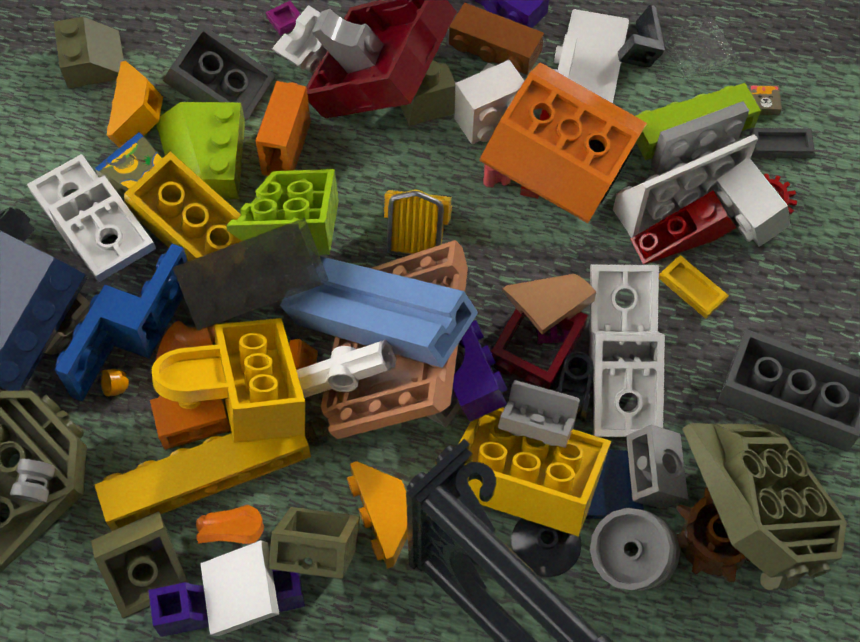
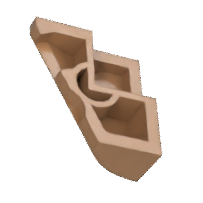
M576 274L511 284L502 288V292L520 314L524 312L541 334L547 332L563 319L567 318L569 320L593 303L596 296L594 288Z

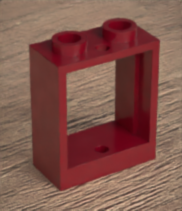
M515 309L491 351L496 362L494 368L507 376H511L513 373L524 379V383L551 390L562 371L566 356L572 353L586 328L588 315L579 312L569 320L565 318L556 324L558 327L569 331V334L548 371H545L506 351L508 344L525 316L524 312L520 314Z

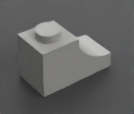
M331 9L321 12L312 31V34L348 74L375 66L384 45L367 24L358 25L348 22L335 14Z

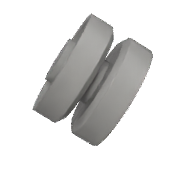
M624 508L611 512L598 523L592 534L590 553L593 566L602 579L616 588L646 591L660 587L672 577L679 563L680 546L676 533L667 521L654 513ZM634 544L638 546L637 554L632 551Z

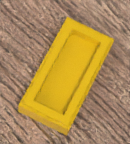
M681 255L659 274V280L705 319L729 297L726 292Z

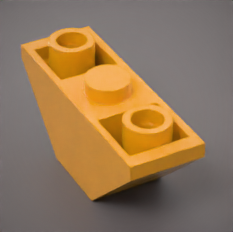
M127 61L120 63L110 120L107 126V136L119 148L138 132L145 136L159 122L163 96L150 81Z
M355 461L350 463L352 476L347 477L349 488L353 497L360 495L364 507L358 509L365 529L372 527L376 539L370 540L377 561L384 559L387 569L394 567L408 537L406 489L402 480Z

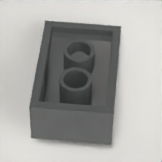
M200 23L170 67L163 82L184 96L198 102L241 103L244 119L247 121L276 75Z

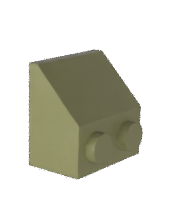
M86 17L54 22L59 66L68 89L117 79L120 63L124 61L119 30Z
M159 511L91 540L94 559L122 618L150 606V589L184 582L189 583Z

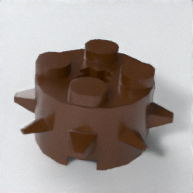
M705 488L704 497L692 508L680 504L677 506L676 509L685 519L681 532L677 534V539L686 559L693 565L692 572L694 574L703 571L710 575L724 576L729 583L735 582L736 571L746 561H751L731 544L708 488ZM717 531L721 533L723 537L721 538L717 536L715 532Z

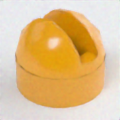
M119 369L102 371L101 387L105 396H116L125 392L129 386V379L126 377L125 372Z

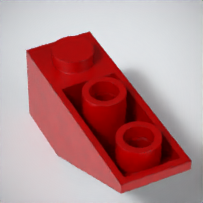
M712 190L630 238L642 263L645 265L715 241L737 227L715 191Z

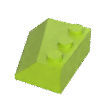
M179 102L161 115L156 126L164 155L171 151L223 199H239L245 119L241 103Z
M335 169L272 171L255 191L256 198L251 203H245L240 209L241 216L237 220L232 219L227 224L228 232L264 257H318L330 255L339 202Z

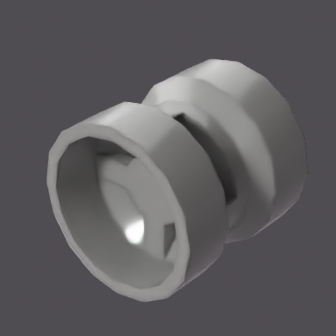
M19 459L17 467L19 477L18 481L12 485L10 496L32 502L46 503L49 495L47 484L53 478L56 467L41 461Z

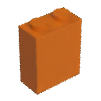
M276 81L255 140L262 175L269 176L272 171H291L296 169L311 123L306 86L293 82Z

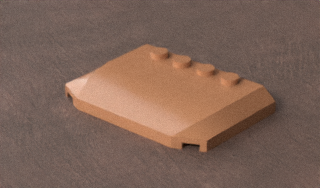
M456 240L371 268L464 292L468 272L463 248ZM335 336L333 349L339 346H350L359 349L366 345ZM458 345L443 368L394 354L396 357L395 368L359 380L358 387L351 392H339L333 389L324 391L321 409L323 415L328 418L330 424L328 427L329 433L336 439L441 413L451 403Z

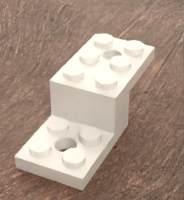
M82 154L27 184L30 192L75 256L80 255L98 282L156 249L150 236L105 175L99 178ZM77 189L72 194L63 197L68 190ZM113 234L118 236L117 240L112 244L101 243Z
M590 264V285L596 291L595 301L590 304L589 356L593 361L594 367L593 435L597 437H626L649 425L663 428L665 335L658 332L659 265ZM627 288L633 295V301L628 307L621 308L617 305L615 296L619 290ZM625 393H633L637 397V405L631 411H623L619 406V400Z

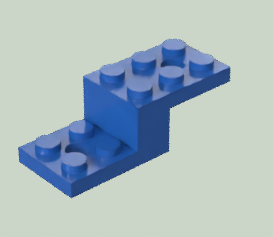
M171 244L166 254H162L159 257L156 272L151 281L148 280L144 284L141 298L107 285L103 286L99 295H95L92 298L88 314L83 322L78 323L75 327L71 343L66 351L60 353L56 361L55 371L72 398L80 401L84 400L114 346L150 359L193 281V275L183 247Z

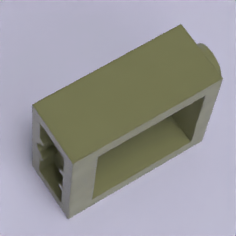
M290 507L271 534L269 569L343 579L357 550L360 516ZM305 558H311L313 563H305Z

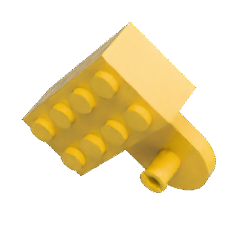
M282 318L214 324L215 345L175 349L160 356L152 366V383L155 391L166 399L178 402L182 408L193 409L198 407L201 401L225 399L234 443L305 434V399Z

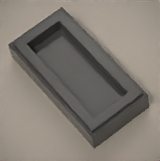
M751 128L749 132L750 136L755 134L758 138L752 158H813L815 155L811 128Z

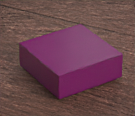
M291 0L266 12V18L280 36L292 31L295 28L296 19L301 15Z

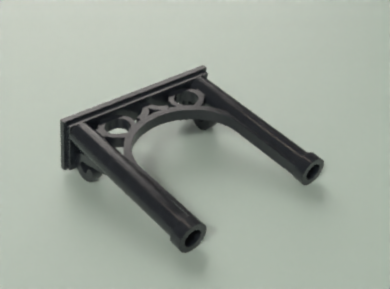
M465 439L455 448L452 445L445 448L435 461L437 465L427 474L420 472L410 481L406 488L408 490L406 492L409 566L413 570L417 567L421 572L424 571L495 642L537 641L486 592L487 587L469 557L557 642H613L605 633L600 635L495 535V528L468 485V482L473 479L480 480L483 485L480 488L479 498L483 502H488L495 493L496 477L492 469L486 464L472 462L473 453L470 452V444Z

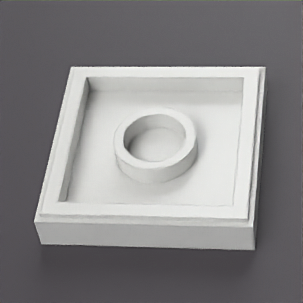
M260 540L201 563L210 635L220 636L279 615L272 569H269L270 553L267 542Z

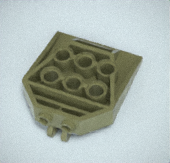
M32 390L0 391V512L6 507L10 508L8 519L0 523V572L84 495L87 445L81 440L84 431L70 419V416L64 410L60 411L61 408L47 394L41 398ZM20 453V459L41 461L56 467L53 478L47 484L49 495L46 503L32 502L10 496L12 485L18 481L19 477L17 472L18 463L9 468L8 464L9 459L14 454Z
M689 423L682 428L731 544L763 571L760 585L772 591L780 588L790 589L797 586L800 577L806 574L810 578H815L828 573L831 570L829 565L842 558L847 522L808 468L804 457L795 450L777 424Z

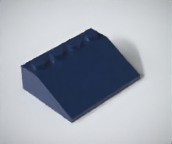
M0 231V387L8 391H23L88 277L68 264Z

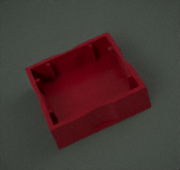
M378 0L350 7L344 20L358 25L367 24L384 44L375 66L348 74L327 51L306 86L308 102L324 118L411 104L457 13L448 0Z

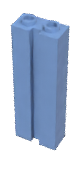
M322 256L312 259L302 273L304 282L301 287L294 285L280 304L291 320L299 326L366 346L386 340L392 346L394 354L443 368L478 314L464 291Z

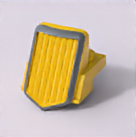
M388 190L385 193L384 218H388V253L408 256L442 245L444 225H448L451 219L452 197L429 195L420 190L407 192Z

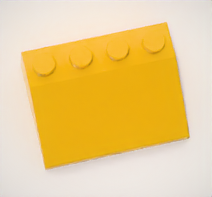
M503 407L471 421L460 442L465 439L470 444V452L473 453L472 462L486 464L492 469L496 477L495 493L488 502H483L479 498L480 488L483 485L482 482L478 479L468 482L479 503L494 510L579 537L611 441L574 429L565 448L550 446L540 440L526 436H515L508 431L498 429L500 417L505 409Z

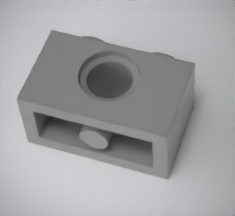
M649 425L627 435L633 501L656 508H666L688 500L680 433Z

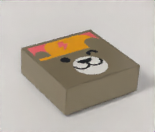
M749 85L748 89L761 109L760 115H780L782 106L779 85Z

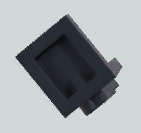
M649 5L636 20L638 35L632 34L618 51L620 62L641 67H651L665 51L660 20L654 5Z

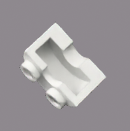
M308 5L296 19L293 31L288 35L284 34L272 49L302 70H308L313 73L321 59L326 55L327 49L312 34L321 13Z

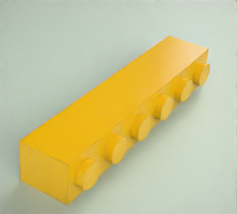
M231 433L223 437H210L203 444L190 449L181 448L175 450L169 457L158 461L150 460L143 462L132 471L108 475L102 482L94 484L105 521L111 531H114L159 511L160 514L166 513L310 458L311 454L304 434L234 443Z

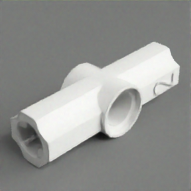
M386 340L359 349L350 346H339L333 349L330 359L296 371L305 398L330 389L339 392H351L358 387L359 380L395 368L396 357L392 346Z

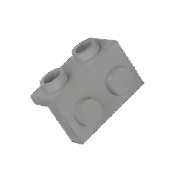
M514 381L509 401L500 417L498 429L508 431L515 436H526L540 440L550 446L565 448L574 428L580 399L528 383Z

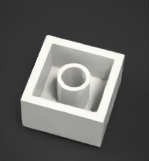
M510 60L459 81L455 85L454 119L471 144L490 140L500 119L524 83L523 78Z
M749 157L716 179L719 188L716 194L730 217L735 216L736 221L740 225L738 230L747 242L754 240L759 247L790 226L788 205Z

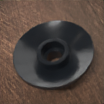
M523 518L517 522L512 532V551L540 577H555L564 574L575 565L581 553L582 542L580 534L578 537ZM549 534L553 537L554 541L551 544H545L542 542L541 536Z

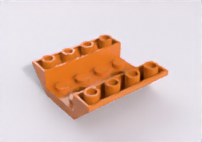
M540 62L529 73L503 114L479 161L582 221L589 223L647 123ZM544 109L549 113L550 118L544 121L538 120L534 116L533 111ZM598 140L604 145L605 150L594 152L590 149L588 142Z

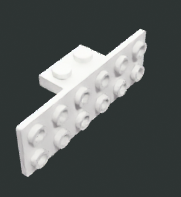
M576 9L572 10L563 46L557 45L554 63L559 64L558 70H553L613 103L621 64L618 58V51L625 44L629 19Z

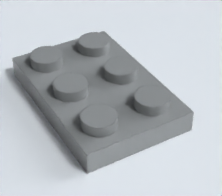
M743 101L660 132L651 163L655 174L669 172L680 163L687 164L698 159L705 152H715L737 142L749 113Z

